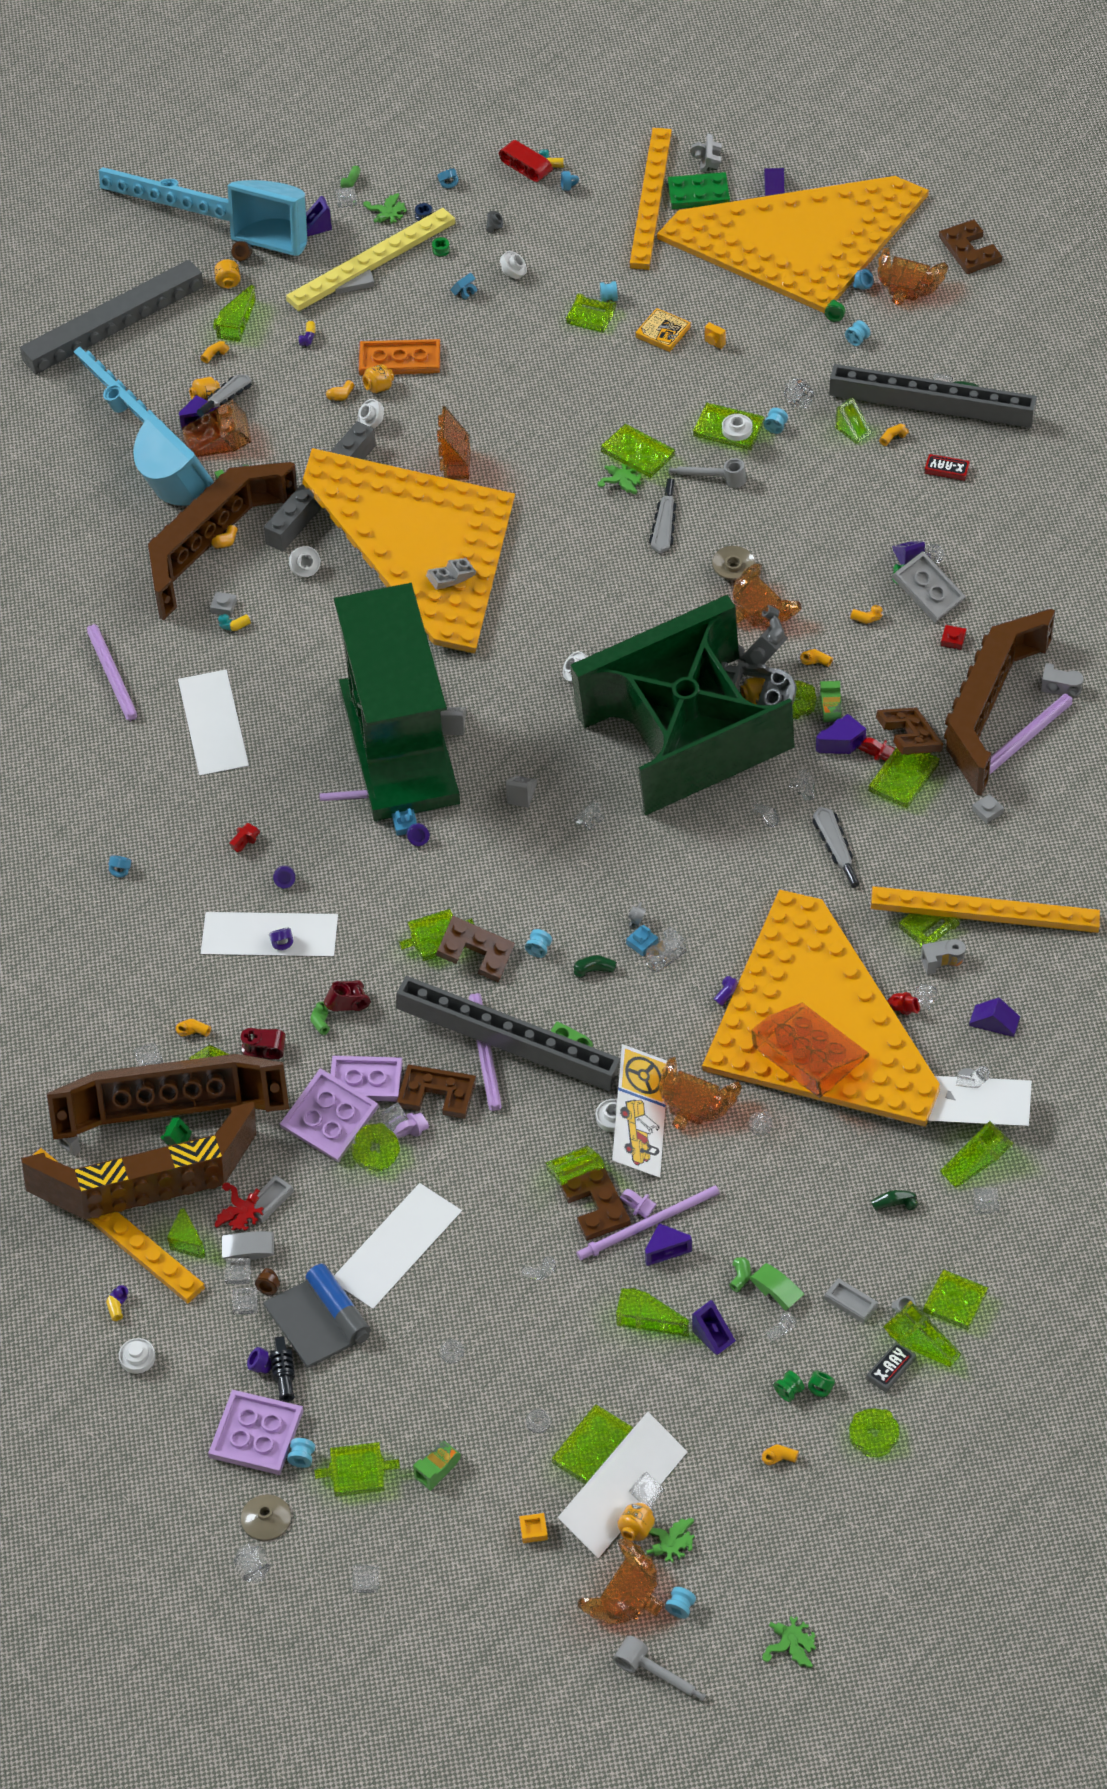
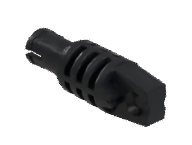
M284 1336L275 1337V1350L270 1351L273 1379L278 1383L279 1400L290 1402L295 1398L292 1384L295 1377L292 1349H286Z

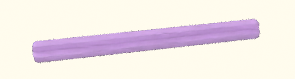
M96 624L88 626L87 633L126 720L136 719L137 712L98 626Z
M1063 694L991 756L990 774L1072 705V697L1068 694Z
M479 993L469 996V1000L483 1005ZM477 1040L488 1106L491 1111L500 1110L501 1100L491 1046Z

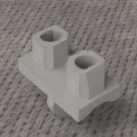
M707 133L704 144L696 142L690 147L691 156L696 159L701 158L700 171L705 173L708 167L718 169L721 163L719 154L722 143L713 141L712 134Z

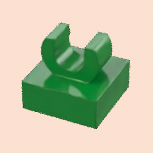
M172 1118L170 1124L165 1128L164 1135L160 1138L167 1145H175L187 1142L192 1131L180 1118Z

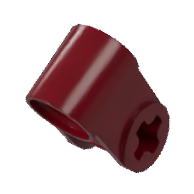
M335 981L324 998V1005L334 1012L361 1011L370 1005L371 1000L363 990L364 985L362 981Z
M247 1028L241 1032L240 1038L243 1043L241 1050L243 1055L278 1060L283 1057L286 1034L282 1030Z

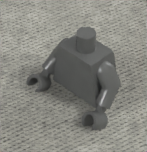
M768 605V612L762 611V616L770 620V626L745 653V649L738 644V662L748 663L749 665L765 664L788 639L778 618V609Z

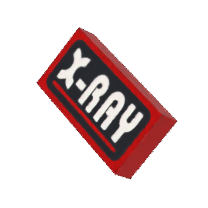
M929 454L924 474L965 481L970 461Z

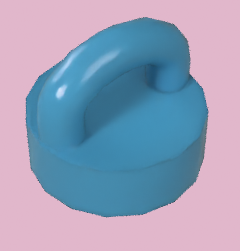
M454 168L437 175L443 188H453L459 181ZM450 178H453V179H454V181H453L452 183H449V184H446V183H445V180H447V179H450Z
M562 171L561 188L563 191H570L571 186L578 184L579 177L571 175L570 171Z
M868 269L857 271L854 276L853 287L861 290L871 288L874 283L872 273Z
M111 855L108 863L109 872L115 877H125L131 867V859ZM114 867L123 868V871L117 872Z

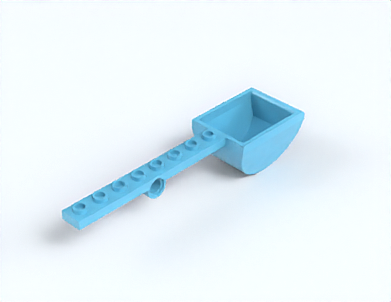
M104 167L99 170V182L102 189L230 221L232 240L245 241L251 245L294 256L300 255L306 247L305 193L297 187L262 180L235 181L227 185L228 199L179 187L178 181L175 179L155 181Z
M79 346L74 353L81 363L107 387L103 397L112 410L120 413L128 408L143 422L137 434L133 452L134 462L139 472L161 500L173 505H190L208 486L214 483L213 479L196 455L150 409L146 411L147 407L140 399L136 401L135 395L130 390L125 391L126 387L119 379L115 381L116 377L110 370L105 371V366L99 360L95 362L96 358L89 350L85 352Z

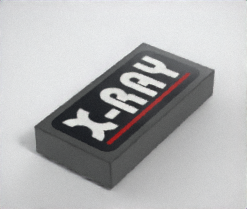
M896 1341L869 1371L866 1379L884 1392H887L916 1360V1354Z

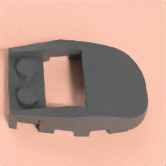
M722 662V667L737 689L742 675L765 679L757 705H775L789 698L792 700L793 705L796 696V683L787 672L780 669L775 670L761 663L749 665L748 663L738 662L737 666H729L727 662Z

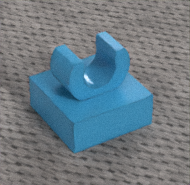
M469 273L457 281L450 290L455 296L461 292L462 298L466 300L470 296L466 290H470L472 294L477 292L476 286L472 284L476 278L472 273Z
M409 808L407 811L392 813L397 836L405 835L408 828L417 823L414 809L411 810Z
M641 925L626 939V945L641 956L646 954L650 946L658 944V937L651 933V930L645 925Z

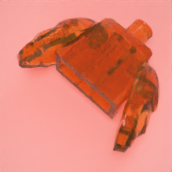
M888 247L884 248L878 259L879 267L877 273L881 283L888 287L889 294L893 295L892 302L902 305L905 299L914 301L918 296H927L937 290L938 286L945 280L949 267L945 262H942L930 269V265L894 256L891 264V254Z
M754 563L745 569L733 585L732 595L734 605L736 606L737 624L746 619L752 626L761 625L769 627L770 620L762 616L763 610L768 612V605L779 610L778 618L780 622L790 620L801 611L802 606L799 601H781V598L759 578L762 570V564Z
M676 1056L670 1057L667 1060L665 1067L662 1069L661 1081L659 1082L661 1098L669 1106L670 1113L675 1115L672 1125L679 1130H684L689 1121L700 1125L703 1121H713L724 1116L728 1109L737 1102V1097L742 1090L739 1082H734L720 1090V1086L679 1070L677 1074Z
M622 1538L618 1540V1545L625 1560L607 1585L601 1598H581L578 1600V1608L589 1614L593 1619L604 1620L607 1624H623L632 1619L637 1620L644 1609L657 1617L664 1606L663 1602L653 1597L658 1583L657 1570L652 1558L647 1556L639 1545L634 1544L627 1538Z

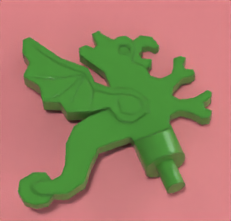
M399 193L390 195L389 198L385 199L384 206H370L369 201L363 203V206L368 210L380 212L373 219L374 223H381L386 219H391V224L393 222L397 223V220L394 218L399 220L403 218V215H398V213H401V211L407 212L404 202L401 203L399 201L396 204Z
M622 464V469L614 465H605L604 469L608 470V473L613 476L603 477L598 481V487H604L605 483L619 482L621 489L637 494L634 486L641 484V474H638V476L632 474L636 473V469H633V467L629 470L626 469L628 464Z
M681 1519L679 1522L673 1523V1527L669 1529V1534L661 1528H652L649 1534L659 1537L661 1543L652 1545V1549L646 1550L647 1555L654 1554V1556L667 1553L668 1555L665 1558L667 1563L668 1561L674 1562L671 1557L673 1554L677 1555L679 1560L681 1557H685V1554L680 1553L679 1550H685V1547H688V1551H691L693 1548L692 1540L695 1536L690 1535V1531L686 1533L685 1531L694 1523V1519Z
M792 1616L789 1619L791 1622L789 1627L780 1622L777 1624L770 1622L769 1627L774 1629V1633L782 1636L780 1643L769 1645L762 1656L763 1661L769 1662L771 1660V1652H784L790 1646L789 1654L792 1656V1661L797 1662L799 1666L812 1668L813 1664L806 1656L804 1649L807 1653H810L811 1649H816L814 1645L815 1633L811 1632L812 1636H808V1633L804 1634L801 1631L805 1628L808 1629L809 1625H806L803 1621L802 1625L796 1627L795 1623L798 1617L794 1619Z

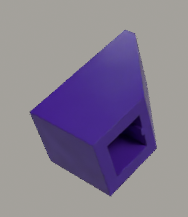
M847 714L843 718L837 719L832 726L822 730L816 736V751L818 753L851 754L859 748L866 738V728Z

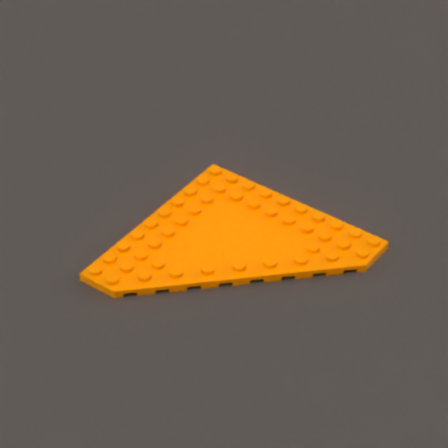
M890 176L678 210L657 233V239L825 314V309L830 301H837L854 282L856 272L868 266L929 195V190L897 176Z
M312 448L302 484L306 489L309 488L319 505L329 512L332 521L338 528H342L346 533V538L354 548L359 549L363 554V559L371 569L374 568L377 571L380 580L386 587L412 582L425 632L429 635L428 639L434 645L475 654L515 493ZM467 558L476 570V574L471 578L456 585L437 590L426 577L428 569L446 567L448 560Z
M779 889L702 1064V1070L926 1127L940 1092L938 1080L824 901L819 898Z

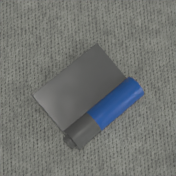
M318 1264L312 1267L306 1274L305 1282L263 1302V1305L307 1368L357 1343L365 1342L371 1332L367 1322L325 1264Z

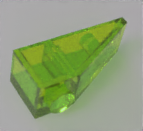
M250 285L220 310L218 318H215L213 322V329L216 330L217 339L241 341L256 302L254 285Z
M989 1121L940 1172L957 1188L997 1161L1014 1142L998 1126Z
M636 1288L621 1289L616 1311L617 1326L689 1337L690 1327L687 1318L647 1292Z
M911 1301L897 1311L883 1326L888 1335L901 1346L948 1367H951L961 1356L956 1347Z

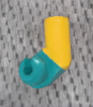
M547 149L539 151L540 155L550 161L553 168H564V158L550 157L549 150Z
M226 614L218 617L219 626L225 630L238 631L251 624L247 614L236 620L229 619V616Z

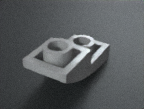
M467 558L448 560L446 567L428 569L426 577L437 590L456 585L471 578L476 574V570Z
M256 1231L222 1236V1258L225 1261L244 1257L256 1260L274 1255L273 1232Z

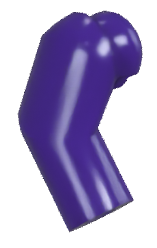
M726 976L723 979L722 985L724 987L713 998L720 1006L726 1003L738 985L737 980L731 976Z

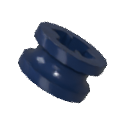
M427 203L418 204L415 207L416 220L420 221L432 214V206Z

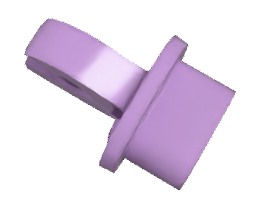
M409 1113L406 1115V1120L399 1123L391 1135L394 1140L408 1134L418 1137L422 1131L429 1128V1124L422 1113L415 1115Z
M626 1189L620 1196V1200L635 1209L633 1213L635 1216L639 1214L644 1218H648L657 1205L649 1199L648 1194L642 1198L630 1189Z

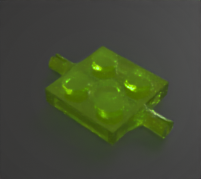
M451 909L407 922L411 938L398 941L401 951L414 946L418 950L422 961L438 957L436 952L453 916ZM472 918L465 920L471 924H474Z
M380 1442L330 1448L331 1460L329 1467L314 1468L315 1479L330 1477L334 1487V1495L339 1497L385 1491V1470L400 1469L399 1458L384 1460L381 1454Z

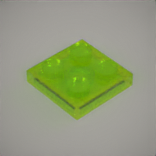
M943 1269L923 1307V1312L969 1330L988 1293V1287Z

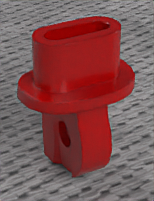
M865 738L858 749L875 756L874 759L877 761L880 758L889 762L895 748L887 745L886 740L882 744L874 738Z
M246 823L242 828L238 827L236 829L238 834L229 844L234 851L240 852L248 842L251 844L256 842V837L260 834V830L252 824Z
M909 992L893 994L887 1000L892 1010L900 1011L904 1015H909L911 1012L917 1014L920 1011L918 999L912 997Z

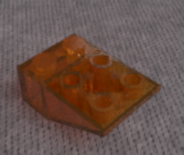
M233 399L182 428L184 444L197 458L235 452L252 442L246 412Z
M442 406V415H438V427H441V429L437 430V442L441 443L438 447L439 457H443V459H440V471H444V478L469 480L470 435L447 407Z

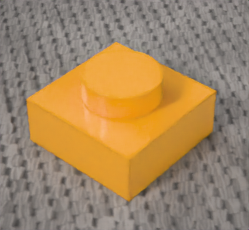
M709 322L704 327L705 342L722 349L726 345V330Z
M544 1513L519 1516L523 1543L548 1540Z

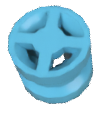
M612 281L610 284L600 283L601 302H606L607 300L618 301L616 281Z
M860 320L854 322L852 327L845 331L846 339L854 346H859L863 339H867L871 334L868 325Z
M781 408L770 409L768 417L764 421L765 429L773 434L781 433L784 429V424L788 420L787 413Z
M532 930L530 940L526 942L525 950L534 957H545L547 947L552 942L551 935L544 930Z
M305 1438L292 1439L290 1444L292 1451L288 1454L287 1461L296 1467L306 1468L311 1466V1454L315 1451V1444Z
M674 1587L671 1591L672 1597L666 1602L665 1609L673 1616L685 1619L689 1616V1608L694 1605L696 1597L685 1588Z

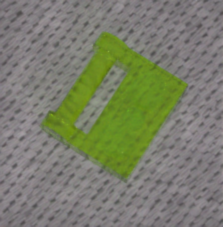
M577 293L575 302L566 317V324L604 333L616 310V302L609 301L607 303L587 298L584 294ZM582 305H586V306H590V307H594V308H598V309H602V310H606V311H605V312H602V311H598V310H594V309L582 307Z
M910 913L899 922V929L915 940L922 948L923 944L936 942L951 929H956L960 922L957 917ZM941 919L945 921V923L941 925L937 930H935L931 935H929L928 937L924 935L925 932H927Z
M588 1145L545 1162L547 1171L557 1179L560 1186L567 1184L568 1180L595 1169L598 1171L604 1168L600 1155Z

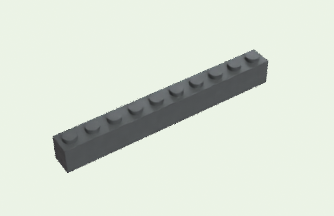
M188 259L20 346L22 360L36 375L74 355V351L79 346L84 350L203 288L202 272Z
M838 364L833 366L829 386V396L1032 428L1036 412L1037 396Z
M405 976L396 993V1009L607 1091H610L619 1073V1057L409 976Z

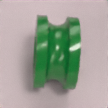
M444 237L434 239L432 241L433 254L438 257L448 255L450 252L449 240Z

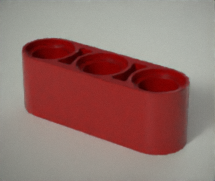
M512 140L499 150V157L504 164L534 182H539L553 170L552 164L547 158L517 140Z

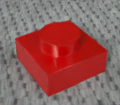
M945 625L941 646L962 650L967 629Z

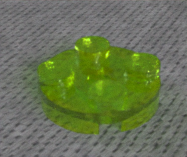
M794 680L796 683L795 698L800 700L793 702V719H800L801 715L806 714L808 716L814 711L816 707V693L813 685Z
M383 1123L369 1124L362 1127L356 1133L352 1142V1156L356 1163L364 1169L368 1168L375 1172L388 1169L395 1162L400 1152L396 1135ZM373 1142L380 1145V1153L376 1150H370Z
M866 1409L854 1414L849 1427V1439L852 1446L862 1451L863 1455L882 1457L890 1453L895 1444L897 1445L899 1425L892 1413L887 1409ZM871 1429L880 1431L877 1437H873L872 1433L867 1432Z

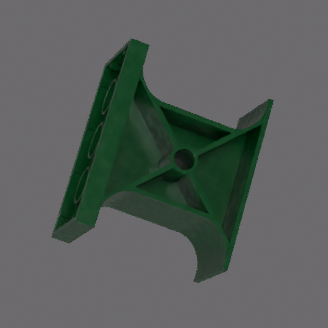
M412 582L333 598L343 635L348 678L338 679L339 688L373 820L392 818V813L407 811L409 808L411 810L414 809V813L460 804V793L442 732L440 712L446 711L447 706Z
M728 594L570 665L576 713L583 727L587 728L609 717L625 719L636 727L655 757L651 762L638 767L643 813L645 816L795 748L792 700L789 698L775 705L753 704L742 697L721 665L722 662L729 664L739 659L736 606Z

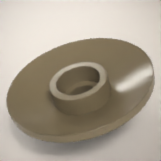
M726 546L715 553L712 559V566L720 577L728 580H740L752 573L755 560L751 552L743 547Z
M265 1494L251 1499L241 1512L243 1530L248 1536L259 1541H270L280 1537L286 1532L291 1522V1512L288 1504L275 1495ZM263 1512H269L266 1516L261 1515Z

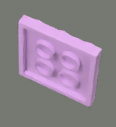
M320 1068L284 1117L280 1126L339 1163L379 1106L375 1101Z
M232 1390L208 1452L209 1458L280 1475L290 1449L291 1441L295 1436L302 1417L303 1406Z

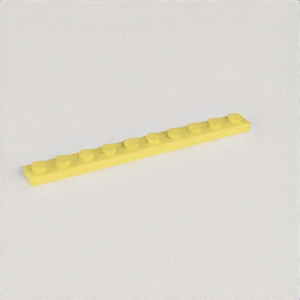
M441 208L286 295V300L299 312L333 293L336 288L369 269L371 271L454 225L455 217L444 208Z

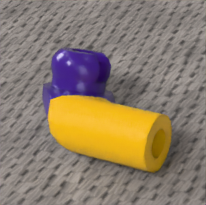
M308 321L306 323L305 335L298 337L300 346L306 345L307 347L311 345L316 332L315 322Z
M124 1285L117 1286L106 1300L112 1321H120L123 1318L120 1307L127 1299L129 1293L128 1288Z

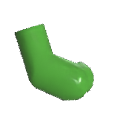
M352 166L348 178L341 179L342 188H347V190L353 188L361 172L359 166Z
M324 1002L316 1004L310 1017L311 1023L321 1035L327 1034L330 1030V1027L325 1022L329 1011Z
M737 1257L733 1261V1266H736L737 1276L731 1281L729 1286L735 1292H739L752 1276L750 1262L745 1257Z

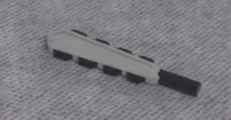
M248 375L231 376L228 382H224L221 388H217L214 394L208 396V402L197 410V415L202 417L211 409L225 405L228 400L234 399L235 395H240L243 393V390L249 389L252 385L250 377Z
M671 478L667 479L665 494L657 504L658 512L655 513L654 517L656 522L653 523V534L650 535L649 539L651 548L659 554L669 550L674 540L671 534L674 533L675 525L672 523L675 522L676 517L673 513L676 511V503L672 497L675 480Z
M819 807L813 814L812 823L816 829L820 830L819 836L822 841L826 842L825 847L827 851L833 854L831 856L833 862L844 870L851 887L855 888L859 886V881L851 866L853 854L847 849L849 847L847 839L842 837L844 832L842 827L838 826V816L831 809Z

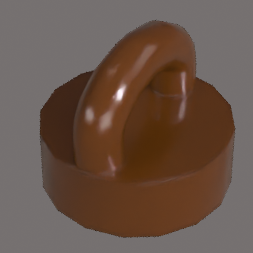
M245 241L234 243L231 249L233 258L238 261L249 259L253 253L250 244Z
M265 1268L258 1275L255 1286L263 1294L274 1295L280 1286V1281L272 1269Z

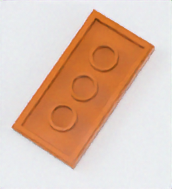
M440 339L360 341L359 375H364L367 368L381 364L391 369L393 374L440 373Z

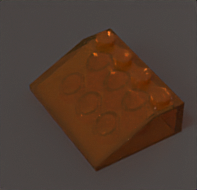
M803 1002L767 1016L751 1030L753 1047L818 1098H821L869 1057L867 1051Z

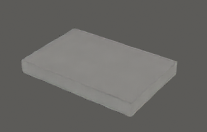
M923 551L892 576L897 584L934 623L966 599V596Z

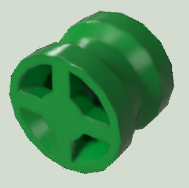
M791 1370L784 1374L782 1380L779 1379L773 1384L778 1395L787 1402H791L796 1393H801L805 1389L801 1378Z

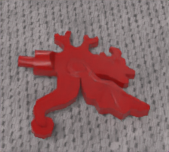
M228 1182L224 1183L222 1189L225 1191L231 1189V1202L235 1207L229 1206L227 1209H222V1212L217 1215L214 1226L218 1228L222 1224L231 1221L229 1222V1226H233L231 1230H247L249 1227H245V1224H248L247 1220L249 1218H252V1223L256 1225V1221L259 1220L255 1218L254 1213L264 1215L262 1213L263 1207L255 1209V1205L259 1200L257 1195L260 1190L255 1189L254 1193H250L246 1201L239 1198L238 1189Z

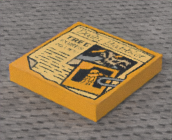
M656 308L635 332V337L670 352L691 328V322Z

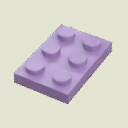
M332 1056L330 1075L373 1101L397 1102L400 1093L403 1062L402 1058Z

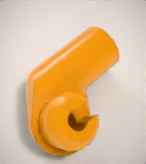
M219 341L209 346L200 359L204 363H209L218 351L225 355L229 350V346L224 341Z
M347 380L343 387L328 389L326 397L329 400L343 401L347 399L355 385L352 381Z
M901 423L890 427L881 436L879 442L881 445L887 446L897 434L900 438H904L909 433V429Z
M229 525L226 533L217 535L212 539V546L216 549L232 546L237 534V527Z
M878 605L872 606L869 612L853 609L850 619L869 624L881 619L883 609Z
M812 649L802 652L800 660L805 665L820 663L829 667L833 662V657L819 650Z
M187 1019L178 1023L175 1030L178 1035L183 1037L194 1033L207 1037L211 1032V1026L195 1019Z
M776 1444L763 1451L761 1458L767 1465H773L783 1459L796 1463L799 1451Z

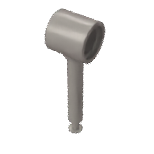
M738 458L727 460L724 468L678 466V468L669 467L667 470L669 474L674 472L678 475L724 477L726 484L732 488L743 486L747 480L745 464Z
M627 1636L613 1657L614 1662L627 1672L634 1673L641 1666L689 1696L693 1694L700 1698V1701H703L706 1697L705 1693L701 1694L696 1691V1687L645 1657L649 1651L648 1647L634 1636Z

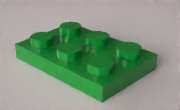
M726 172L668 177L671 210L730 202Z

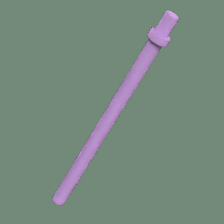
M716 1185L596 1243L592 1241L588 1243V1247L577 1251V1256L580 1261L591 1255L595 1257L599 1255L600 1251L718 1195L719 1189Z

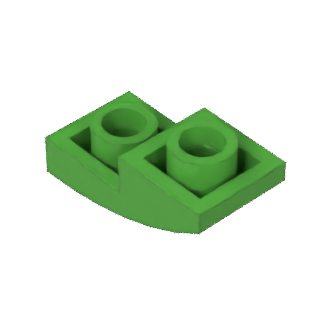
M765 1263L749 1278L764 1296L770 1293L785 1311L804 1295L800 1288L787 1276L768 1263Z

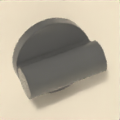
M490 211L487 214L486 231L492 233L494 229L503 227V218L500 213Z

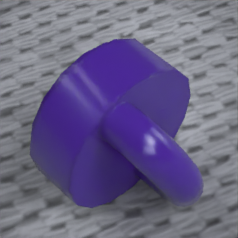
M420 823L411 825L406 833L407 839L414 846H423L430 837L426 826Z
M287 865L279 866L273 874L274 883L282 889L291 887L296 879L294 870Z
M289 927L272 931L269 934L272 946L277 950H286L294 942L292 931ZM288 939V942L283 945L277 944V941Z
M260 1347L255 1348L248 1357V1369L255 1373L262 1372L266 1374L270 1372L272 1366L268 1351Z

